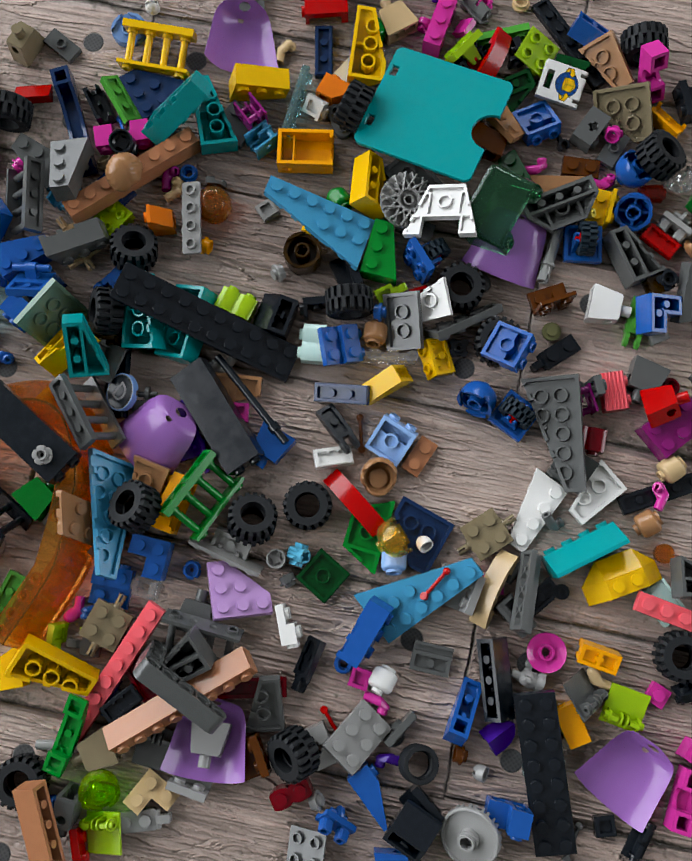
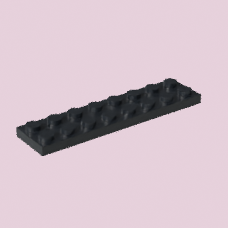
M550 689L513 693L528 806L534 814L531 828L535 856L546 857L577 854L555 691Z

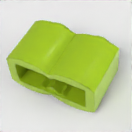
M224 286L214 305L250 323L259 306L257 298L249 293L246 295L239 293L240 290L234 286Z

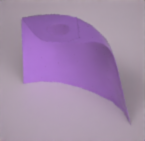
M225 0L219 4L212 20L204 52L209 61L220 69L231 73L235 63L278 68L271 23L266 11L255 0ZM248 2L251 7L248 11H242L239 8L240 3ZM238 19H243L244 22L239 23Z
M502 207L496 208L485 221L462 261L471 263V266H476L479 270L506 281L534 289L544 249L546 229L527 220L525 215Z
M168 395L155 396L119 423L126 437L119 447L133 466V457L138 455L171 469L170 476L179 465L195 437V420L185 404ZM176 408L185 410L187 416L180 417L176 413ZM166 416H170L172 421H167Z
M219 698L215 700L221 703V705L217 706L227 715L223 723L231 724L232 729L221 758L212 757L209 769L197 767L200 755L191 753L192 721L183 716L182 720L177 723L160 770L175 776L222 784L245 782L246 722L241 707Z
M628 730L613 738L574 773L582 784L607 808L628 825L643 833L672 778L674 766L658 746L637 732ZM648 744L656 748L659 751V753L652 750L648 746ZM645 747L649 752L645 753L642 748Z

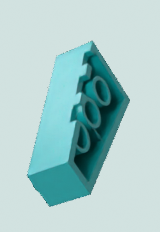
M196 70L152 113L141 132L155 145L165 141L181 124L187 121L191 113H196L202 102L205 104L211 98L210 92L214 86Z
M203 75L212 84L209 75ZM213 87L210 92L211 98L205 104L202 102L200 108L195 113L202 155L238 151L237 137L234 135L232 126Z
M125 306L121 347L142 350H166L163 324Z

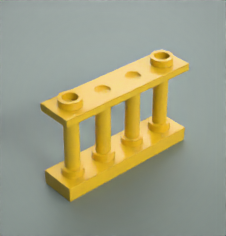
M123 18L122 26L129 35L125 59L116 57V62L120 65L121 69L125 71L137 69L170 75L181 80L190 76V73L184 67L188 44L197 42V34L194 29ZM138 34L146 36L142 62L132 60L135 38ZM155 37L164 39L160 65L149 63L153 38ZM173 39L180 40L181 42L177 67L167 66L170 44Z

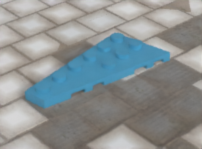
M271 175L264 190V195L280 209L287 211L292 219L299 221L305 226L304 229L326 247H330L335 251L340 259L347 261L351 265L350 267L356 271L375 220Z
M89 448L88 460L95 575L109 580H116L126 530L114 526L110 522L108 507L110 506L109 502L113 497L112 495L116 492L117 488L122 486L123 482H128L132 479L134 466L95 448Z
M471 557L425 573L356 593L354 597L363 609L374 595L394 607L391 613L394 615L392 621L382 629L385 632L383 637L390 643L483 576L484 572ZM449 568L451 573L446 575L428 594V599H420V594L427 591L443 573V569Z

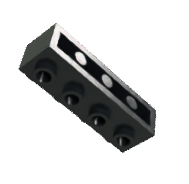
M507 636L476 639L485 722L503 723L516 719Z

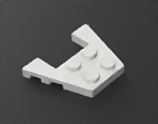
M466 183L429 185L418 204V210L410 218L408 228H405L403 231L404 238H421L424 221L460 220L459 237H477Z

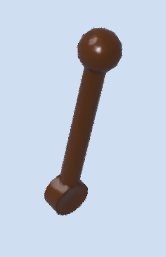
M358 414L356 416L359 424L360 447L358 451L359 453H364L366 450L363 445L362 420L364 416L363 414Z

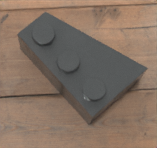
M682 555L671 558L672 598L692 600V561Z

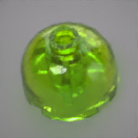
M97 769L87 773L81 780L78 788V800L81 802V807L93 812L103 811L102 807L108 805L109 808L114 806L121 795L118 778L106 769Z

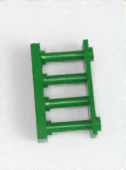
M211 449L203 450L164 501L159 511V514L163 517L175 516L193 531L190 539L198 542L207 536L209 527L234 493L240 491L245 480L243 476L232 478L216 465L214 458L217 454ZM205 469H210L228 484L222 494L202 478V473ZM194 484H198L217 500L211 509L191 494L190 489ZM182 500H187L205 515L199 525L179 510L178 505Z

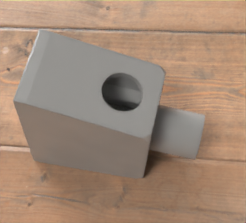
M192 722L191 753L200 755L197 767L209 769L212 757L221 758L232 729L231 724L222 723L213 734H209Z

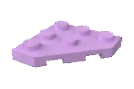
M225 561L206 563L213 621L272 615L271 595L267 590L236 567L228 565Z

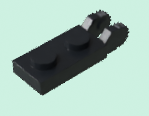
M333 403L316 411L315 415L345 454L351 452L350 447L344 440L346 438H349L354 448L360 447V442L354 435L352 428Z

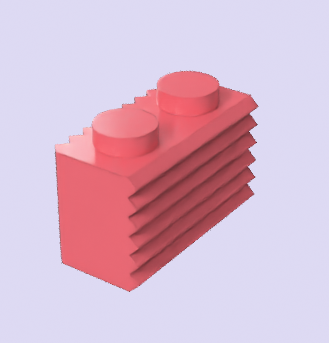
M623 370L600 373L602 379H605L607 384L606 393L600 397L602 413L626 411L629 409L632 401L630 394H627L626 391L628 379L626 375H623Z

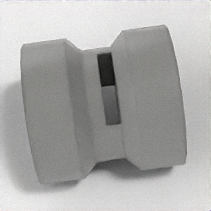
M273 549L268 552L266 562L271 568L280 569L285 566L287 556L282 550Z

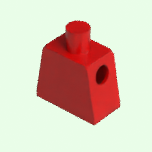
M672 385L640 391L651 428L681 417L682 413L679 405L691 402L688 391L675 394Z

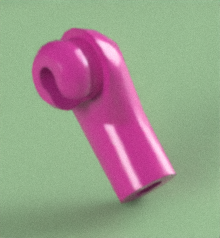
M369 691L364 693L363 700L379 706L377 713L386 716L387 711L390 709L389 704L377 694Z

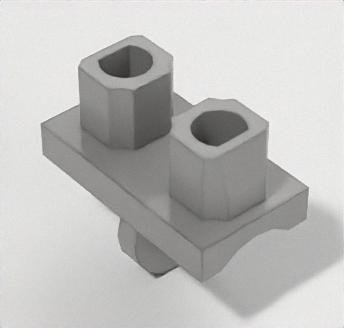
M666 210L659 219L658 227L664 232L669 228L675 232L672 238L678 243L684 239L686 240L692 234V228L688 226L691 221L685 218L688 214L687 211L681 215L677 211L671 214Z

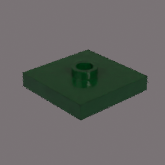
M321 548L296 577L298 581L325 604L349 577L350 573Z

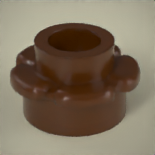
M456 745L453 750L452 761L460 766L463 762L466 763L468 750H465L463 745L461 747Z

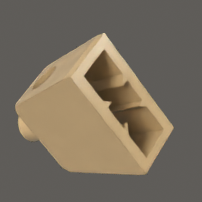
M381 0L380 6L382 9L379 10L378 18L381 19L386 30L384 38L388 46L418 31L419 20L402 0L391 3L390 0Z

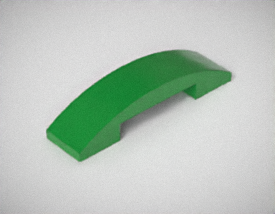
M73 693L69 694L62 712L65 714L53 748L47 753L42 767L43 771L58 778L64 773L86 720L89 706L88 700Z

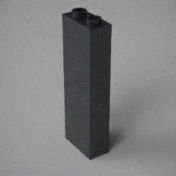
M199 357L170 378L211 449L217 454L216 457L227 475L239 476L246 471V467L249 465L253 466L261 461V457L265 455L264 451L207 359Z
M0 379V439L47 483L59 484L66 477V472L78 465L82 454ZM45 445L52 450L53 457L48 464L38 465L34 462L32 452L37 449V446Z

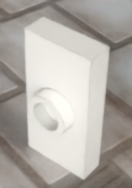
M348 445L351 450L349 454H345L340 446L313 450L315 469L353 465L354 459L351 445Z

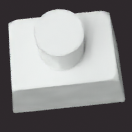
M595 283L590 289L583 322L613 325L619 320V316L629 318L632 307L622 305L623 294Z

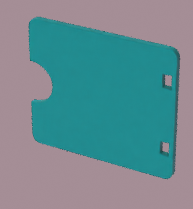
M399 48L395 52L354 135L355 142L363 147L449 178L468 182L472 179L484 154V149L474 142L471 135L472 130L483 119L501 118L512 95L513 85L508 81L408 48ZM394 67L399 69L396 76L390 75ZM370 116L374 117L371 125L366 124Z

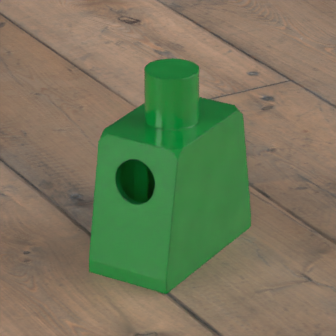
M35 477L11 495L35 521L42 522L48 512L59 501L55 489L62 482L53 485L47 483L41 477Z

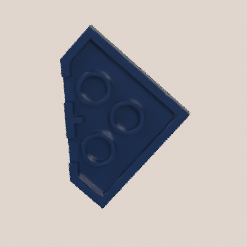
M137 69L119 77L142 119L148 118V120L152 113L184 82L181 79Z
M403 496L394 515L402 545L407 555V563L415 571L425 573L432 567L455 525ZM419 536H428L433 542L432 549L426 553H421L416 546L417 538Z

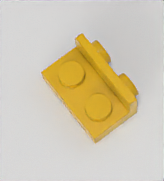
M598 188L599 192L592 206L596 210V216L584 221H596L598 226H602V229H605L609 223L612 224L614 219L613 207H616L619 200L617 188H614L612 192Z
M425 339L424 348L418 349V355L421 358L427 380L456 372L446 340Z

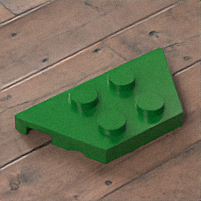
M395 501L371 505L388 524L374 538L351 514L342 546L372 574H375Z

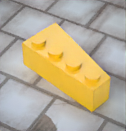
M29 633L9 663L3 677H16L24 682H37L45 687H58L62 691L88 696L98 681L100 669Z

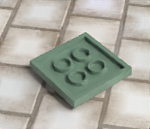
M51 278L13 322L43 346H46L62 328V314L83 313L86 318L88 316V308L54 278Z

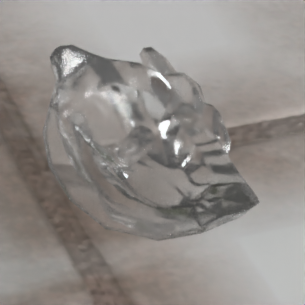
M687 166L686 169L676 173L669 180L661 183V185L676 194L689 192L692 189L691 167Z

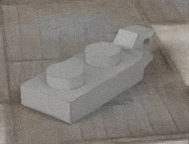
M156 807L144 808L138 816L132 810L117 811L120 812L121 834L161 829L162 824L171 823L172 812L161 813V809Z

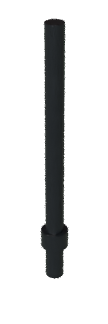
M218 354L215 360L268 425L267 429L272 435L275 434L283 445L287 444L289 439L281 431V426L278 422L273 421L222 355Z

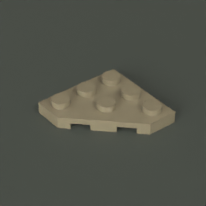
M650 81L593 91L594 106L610 116L611 120L609 122L612 125L619 126L620 130L633 142L643 141L653 132Z

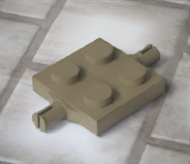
M490 508L459 528L465 537L466 543L459 547L457 551L462 556L471 550L482 562L514 541L508 532L507 526L517 521V519L511 514L502 520L494 509Z
M119 593L115 603L107 602L102 598L97 599L78 633L92 643L86 655L94 657L98 647L105 648L112 653L115 652L134 618L133 615L126 612L122 607L127 598L126 595Z

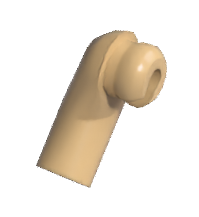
M286 40L277 48L276 58L278 65L284 64L285 54L288 50L290 52L295 51L296 43L292 42V40Z
M178 176L173 177L171 180L173 184L172 190L163 195L167 203L182 195L183 181Z
M588 667L587 675L590 683L609 691L611 682L603 679L598 669Z

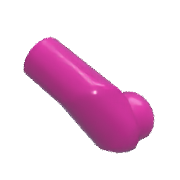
M545 157L538 158L537 165L525 166L528 174L536 175L545 170L548 166L547 159Z
M609 173L601 180L593 179L599 189L607 190L615 184L616 176Z
M655 482L652 485V490L657 500L653 508L662 512L669 498V493L663 483Z
M75 596L74 606L63 615V619L66 622L72 623L80 618L82 613L80 611L85 605V596Z

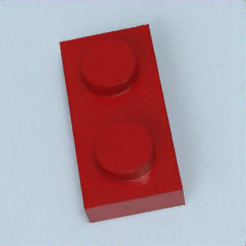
M76 824L69 831L72 861H89V851H86L85 846L87 841L86 830H82L79 824Z

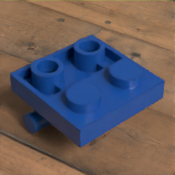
M38 262L13 264V271L25 272H19L6 286L5 293L6 296H14L16 298L20 296L34 298L51 278L57 280L56 273H42L51 272L52 267L51 265L39 264Z

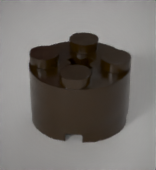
M297 232L286 240L283 254L286 265L292 272L298 276L308 275L320 267L322 261L321 246L318 239L312 234Z

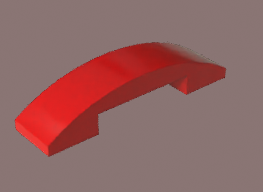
M497 27L489 41L491 46L477 69L478 72L496 77L512 40V37L501 27Z
M338 469L323 480L325 485L337 496L373 538L388 525Z

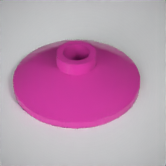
M543 632L535 635L529 641L526 654L529 663L534 669L542 673H553L564 665L567 650L561 638L553 633ZM544 648L548 649V655L546 656L542 655Z

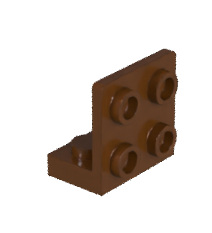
M562 282L528 293L527 299L533 315L540 314L542 317L550 314L555 309H558V311L567 309L576 297L577 292L567 293Z
M259 732L247 735L245 740V781L260 775L262 778L270 776L272 769Z

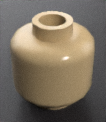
M670 455L668 458L657 463L656 468L658 472H656V475L660 481L672 484L686 475L687 465L680 456Z

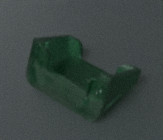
M492 164L470 199L477 237H465L468 243L507 256L509 250L514 246L511 230L528 202L535 204L541 199L544 192L541 186L503 166Z

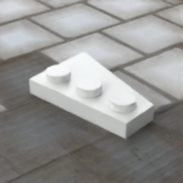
M446 277L440 278L435 284L427 287L420 293L422 323L453 315Z
M602 459L586 482L587 492L579 493L568 510L581 526L627 490L625 485Z

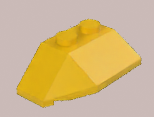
M629 548L593 562L581 589L588 606H593L651 586L661 580L662 577L655 560Z

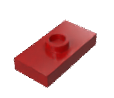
M651 223L639 237L640 240L668 261L682 246L654 223Z

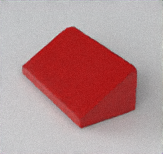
M52 84L20 86L15 89V93L27 98L33 104L53 102Z

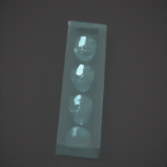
M302 65L282 128L296 129L295 122L301 115L302 101L305 102L307 97V85L310 86L312 82L310 66Z

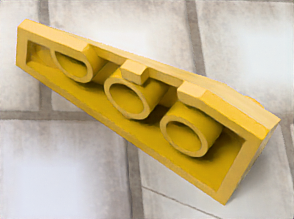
M357 6L347 83L356 79L367 86L380 84L385 74L386 60L384 58L375 7Z

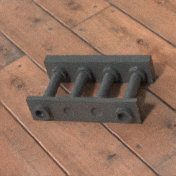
M27 155L24 157L23 171L18 173L16 170L7 169L5 205L13 215V218L4 234L5 240L11 241L23 238L24 230L37 234L42 232L44 160Z
M59 374L49 384V388L80 450H86L96 440H107L111 449H115L126 439L95 376H91L83 385L70 384L66 374ZM75 392H84L87 400H78ZM83 408H92L95 416H86ZM91 424H100L103 432H94Z
M168 608L161 622L169 624L166 642H161L167 649L166 655L175 646L174 638L177 626L189 631L196 625L201 633L207 635L206 641L212 650L215 637L227 640L223 657L233 651L234 642L239 644L244 634V629H240L237 626L226 625L183 613L177 609Z

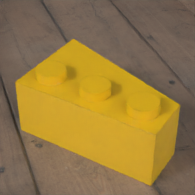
M368 150L354 158L349 205L375 220V218L382 219L385 217L380 207V192L386 181L383 158L372 150Z

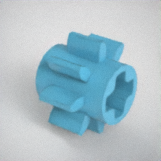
M295 542V546H290L287 550V558L290 560L289 564L302 568L303 564H307L311 558V553L307 550L309 546Z

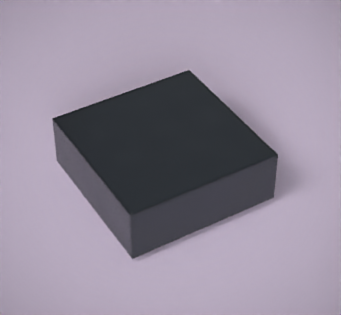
M613 813L592 815L596 838L617 836Z

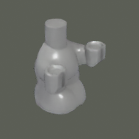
M528 659L525 662V668L521 672L512 669L511 677L518 679L521 685L534 691L543 690L547 674L532 672L533 667Z

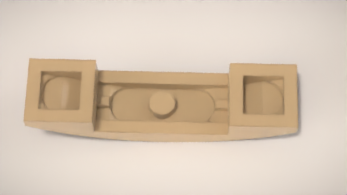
M502 549L499 551L484 576L486 580L473 615L469 616L470 622L487 630L495 613L493 608L508 575H512L519 557Z

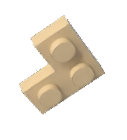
M149 768L122 803L138 816L151 799L168 811L180 794L166 790L167 782Z

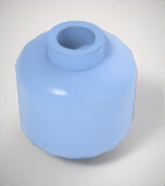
M397 545L388 546V549L383 550L381 553L382 570L390 576L401 575L407 568L406 552Z

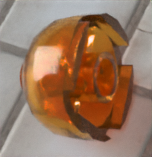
M215 185L201 189V219L209 224H220L226 221L228 215L232 212V201L229 194L222 187Z

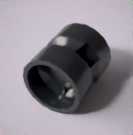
M116 129L109 135V146L115 154L120 152H129L135 156L138 154V144L127 130Z

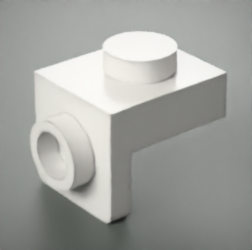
M308 93L301 111L314 117V120L319 122L327 117L329 103L312 93Z

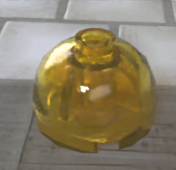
M392 516L379 526L377 530L378 541L375 543L381 553L385 552L388 556L399 558L411 553L413 549L412 547L408 549L407 544L410 541L400 524L395 525L393 521L396 519Z

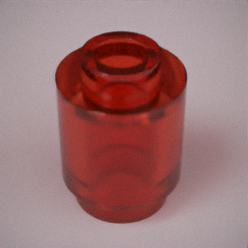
M643 185L637 189V192L645 194L650 198L652 204H661L666 199L667 192L663 185Z

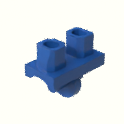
M341 805L337 806L336 809L330 807V809H326L322 814L317 813L315 820L319 822L318 832L323 835H329L334 831L333 840L339 845L347 843L349 835L356 832L357 826L347 821L348 817L345 815V808Z

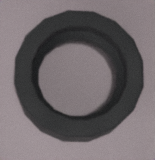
M414 743L409 744L403 749L399 756L398 767L404 779L412 784L422 786L429 784L438 774L439 760L435 751L429 746ZM420 751L428 757V768L422 776L416 777L410 773L408 765L411 756L415 752Z

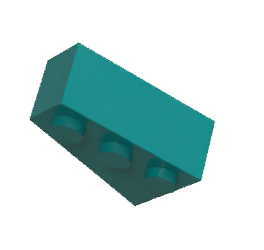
M62 314L61 324L69 378L110 375V365L84 314Z

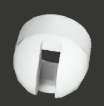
M147 0L145 2L148 14L157 15L160 12V5L157 0Z
M419 536L416 540V546L421 553H426L432 549L433 542L428 536Z

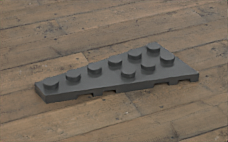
M580 374L521 379L528 400L532 405L534 414H536V420L544 440L549 448L550 455L557 468V473L565 493L587 492Z

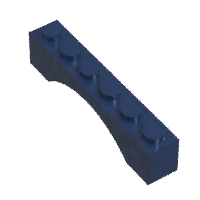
M67 65L50 69L53 86L65 118L69 139L88 137L90 140L72 72ZM91 156L88 163V171L85 170L83 178L99 173L95 156Z

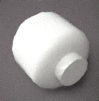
M385 664L376 666L368 680L369 685L372 687L371 691L379 696H382V694L389 695L398 680L395 675L396 671Z

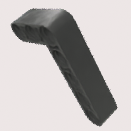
M152 640L138 658L133 669L134 677L205 732L213 734L227 718L226 713L163 664L167 653L166 647L160 641Z

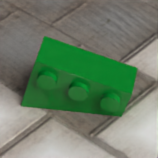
M375 218L360 268V275L364 279L382 284L391 283L395 287L394 225L388 221Z

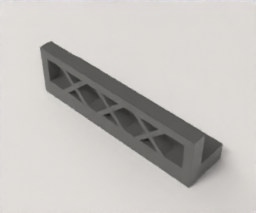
M530 549L521 552L509 629L511 631L531 634L542 555L537 554L538 550Z

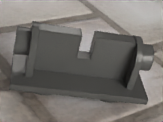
M458 0L461 4L460 8L467 13L469 12L477 24L489 23L487 20L492 16L491 9L483 1L477 6L476 4L479 0Z

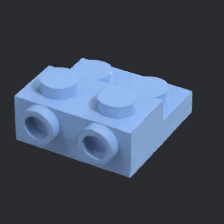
M391 412L383 416L364 447L379 457L389 459L397 467L419 433L416 432L417 428L410 423L405 425L400 421L401 418L397 414Z

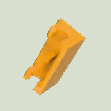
M659 101L657 106L652 108L653 127L667 131L677 138L684 132L687 125L685 123L682 126L678 124L661 108L663 103Z
M580 638L578 642L580 645L579 651L575 652L577 662L616 676L623 658L619 651Z
M569 700L558 705L559 725L570 749L572 750L592 742L587 727L577 713L572 701Z

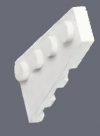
M536 468L533 474L532 481L520 506L516 518L517 521L514 522L510 531V535L514 540L510 545L519 552L525 551L544 526L545 522L542 514L547 511L553 514L567 495L560 484L538 468Z

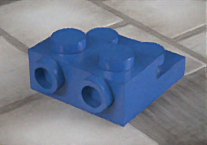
M546 100L512 112L525 133L522 139L527 146L532 144L537 146L543 140L548 138L555 139L561 134L562 122Z
M498 321L480 354L482 357L499 363L500 367L518 373L520 369L523 370L526 367V357L529 353L535 351L537 343L535 342L534 334Z
M342 324L335 327H320L317 329L323 367L356 364L363 361L365 350L360 344L362 332L357 327V324Z
M120 564L117 579L109 580L96 576L94 565L90 582L92 587L88 602L95 604L98 598H102L107 602L115 603L119 593L127 596L122 607L124 610H128L137 571L131 570L132 566Z

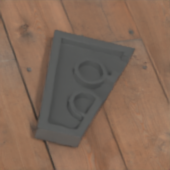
M261 675L259 677L246 733L278 732L286 728L280 675Z

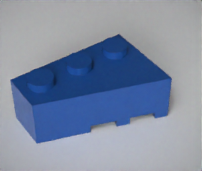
M40 235L0 243V273L9 283L19 272H25L13 271V264H25V262L47 264L53 261L46 257L38 238Z
M375 595L370 598L358 617L352 632L346 637L347 640L344 646L338 650L336 656L356 669L366 658L370 659L375 651L373 648L374 643H379L385 633L382 631L385 625L388 626L394 617L391 614L394 607Z

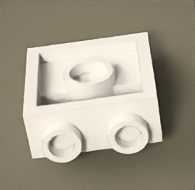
M286 603L275 605L281 646H287V649L299 647L300 638L303 636L301 625H297V621L289 622V619L292 618L290 606L286 607Z

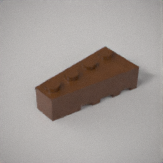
M478 122L472 130V138L479 147L484 149L482 159L495 163L502 157L507 140L497 130L488 127L483 122Z

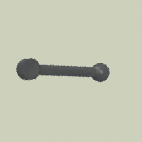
M580 822L575 824V840L579 831L583 829V825ZM564 855L562 861H571L570 855Z

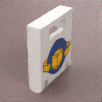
M548 58L534 97L576 110L578 105L572 103V101L579 103L586 83V79L583 78H587L589 73ZM547 73H554L550 88L543 87Z

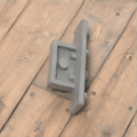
M199 181L182 183L181 210L182 253L184 255L200 254L202 252L201 183Z
M220 525L217 527L212 541L207 538L199 542L191 539L188 541V544L192 545L195 549L202 550L215 559H221L231 567H237L250 576L258 577L264 569V566L248 559L252 548L251 544L244 546L241 541L237 543L235 541L236 537L232 538L230 531Z

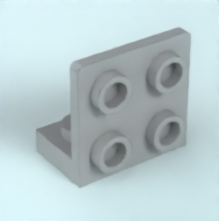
M443 563L442 567L447 566L449 564ZM481 576L443 605L472 616L486 578Z
M172 775L165 789L204 803L213 782L198 781Z

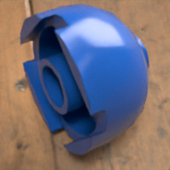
M630 149L618 159L615 173L617 176L616 180L620 185L635 189L649 182L652 177L641 167L637 155H635L636 151Z
M639 192L624 195L617 202L614 209L615 221H617L620 227L627 225L631 231H639L650 223L653 216V204L650 198Z
M471 381L460 390L457 395V401L460 407L464 405V407L468 408L466 409L468 414L485 418L486 415L490 416L496 406L497 396L488 383Z

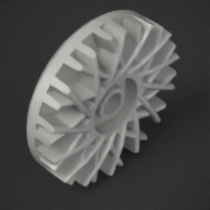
M404 171L403 173L395 174L386 181L381 189V210L386 219L396 227L408 228L410 218L418 210V204L428 188V180L424 181V177H417L418 173L414 175L413 172L408 174L407 171Z
M463 803L462 805H457L456 808H452L444 817L445 819L442 821L443 825L440 829V838L445 851L454 861H495L502 847L501 841L503 837L500 836L502 831L498 832L499 824L494 823L496 818L491 820L489 817L490 812L485 813V808L480 811L476 809L478 805L473 807V804L470 803L468 806H465Z

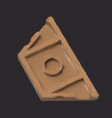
M56 490L60 508L56 509L58 518L57 533L75 541L93 545L91 502L65 491Z

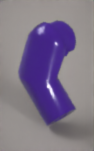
M392 753L378 754L375 757L376 761L374 764L381 769L385 767V763L398 766L399 755Z

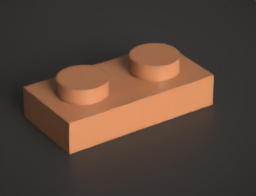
M422 435L401 468L417 478L438 445Z

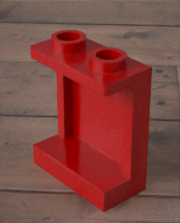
M301 0L305 2V6H301L302 18H306V24H310V18L341 17V23L349 22L348 0Z

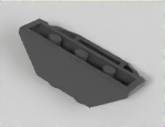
M591 174L522 200L520 204L527 220L553 232L587 219L599 190Z

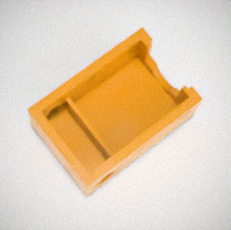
M278 128L276 162L278 173L333 174L334 130Z

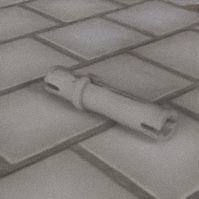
M560 229L551 233L545 256L540 262V271L536 279L540 284H548L551 271L555 267V258L564 234Z

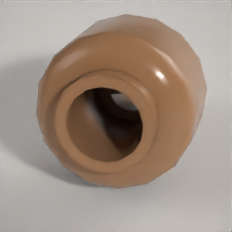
M375 319L365 324L362 339L368 347L379 348L385 344L387 340V325Z
M647 509L634 516L635 524L632 527L638 536L642 534L643 537L650 538L662 531L661 525L664 523L656 511L652 512L650 509Z

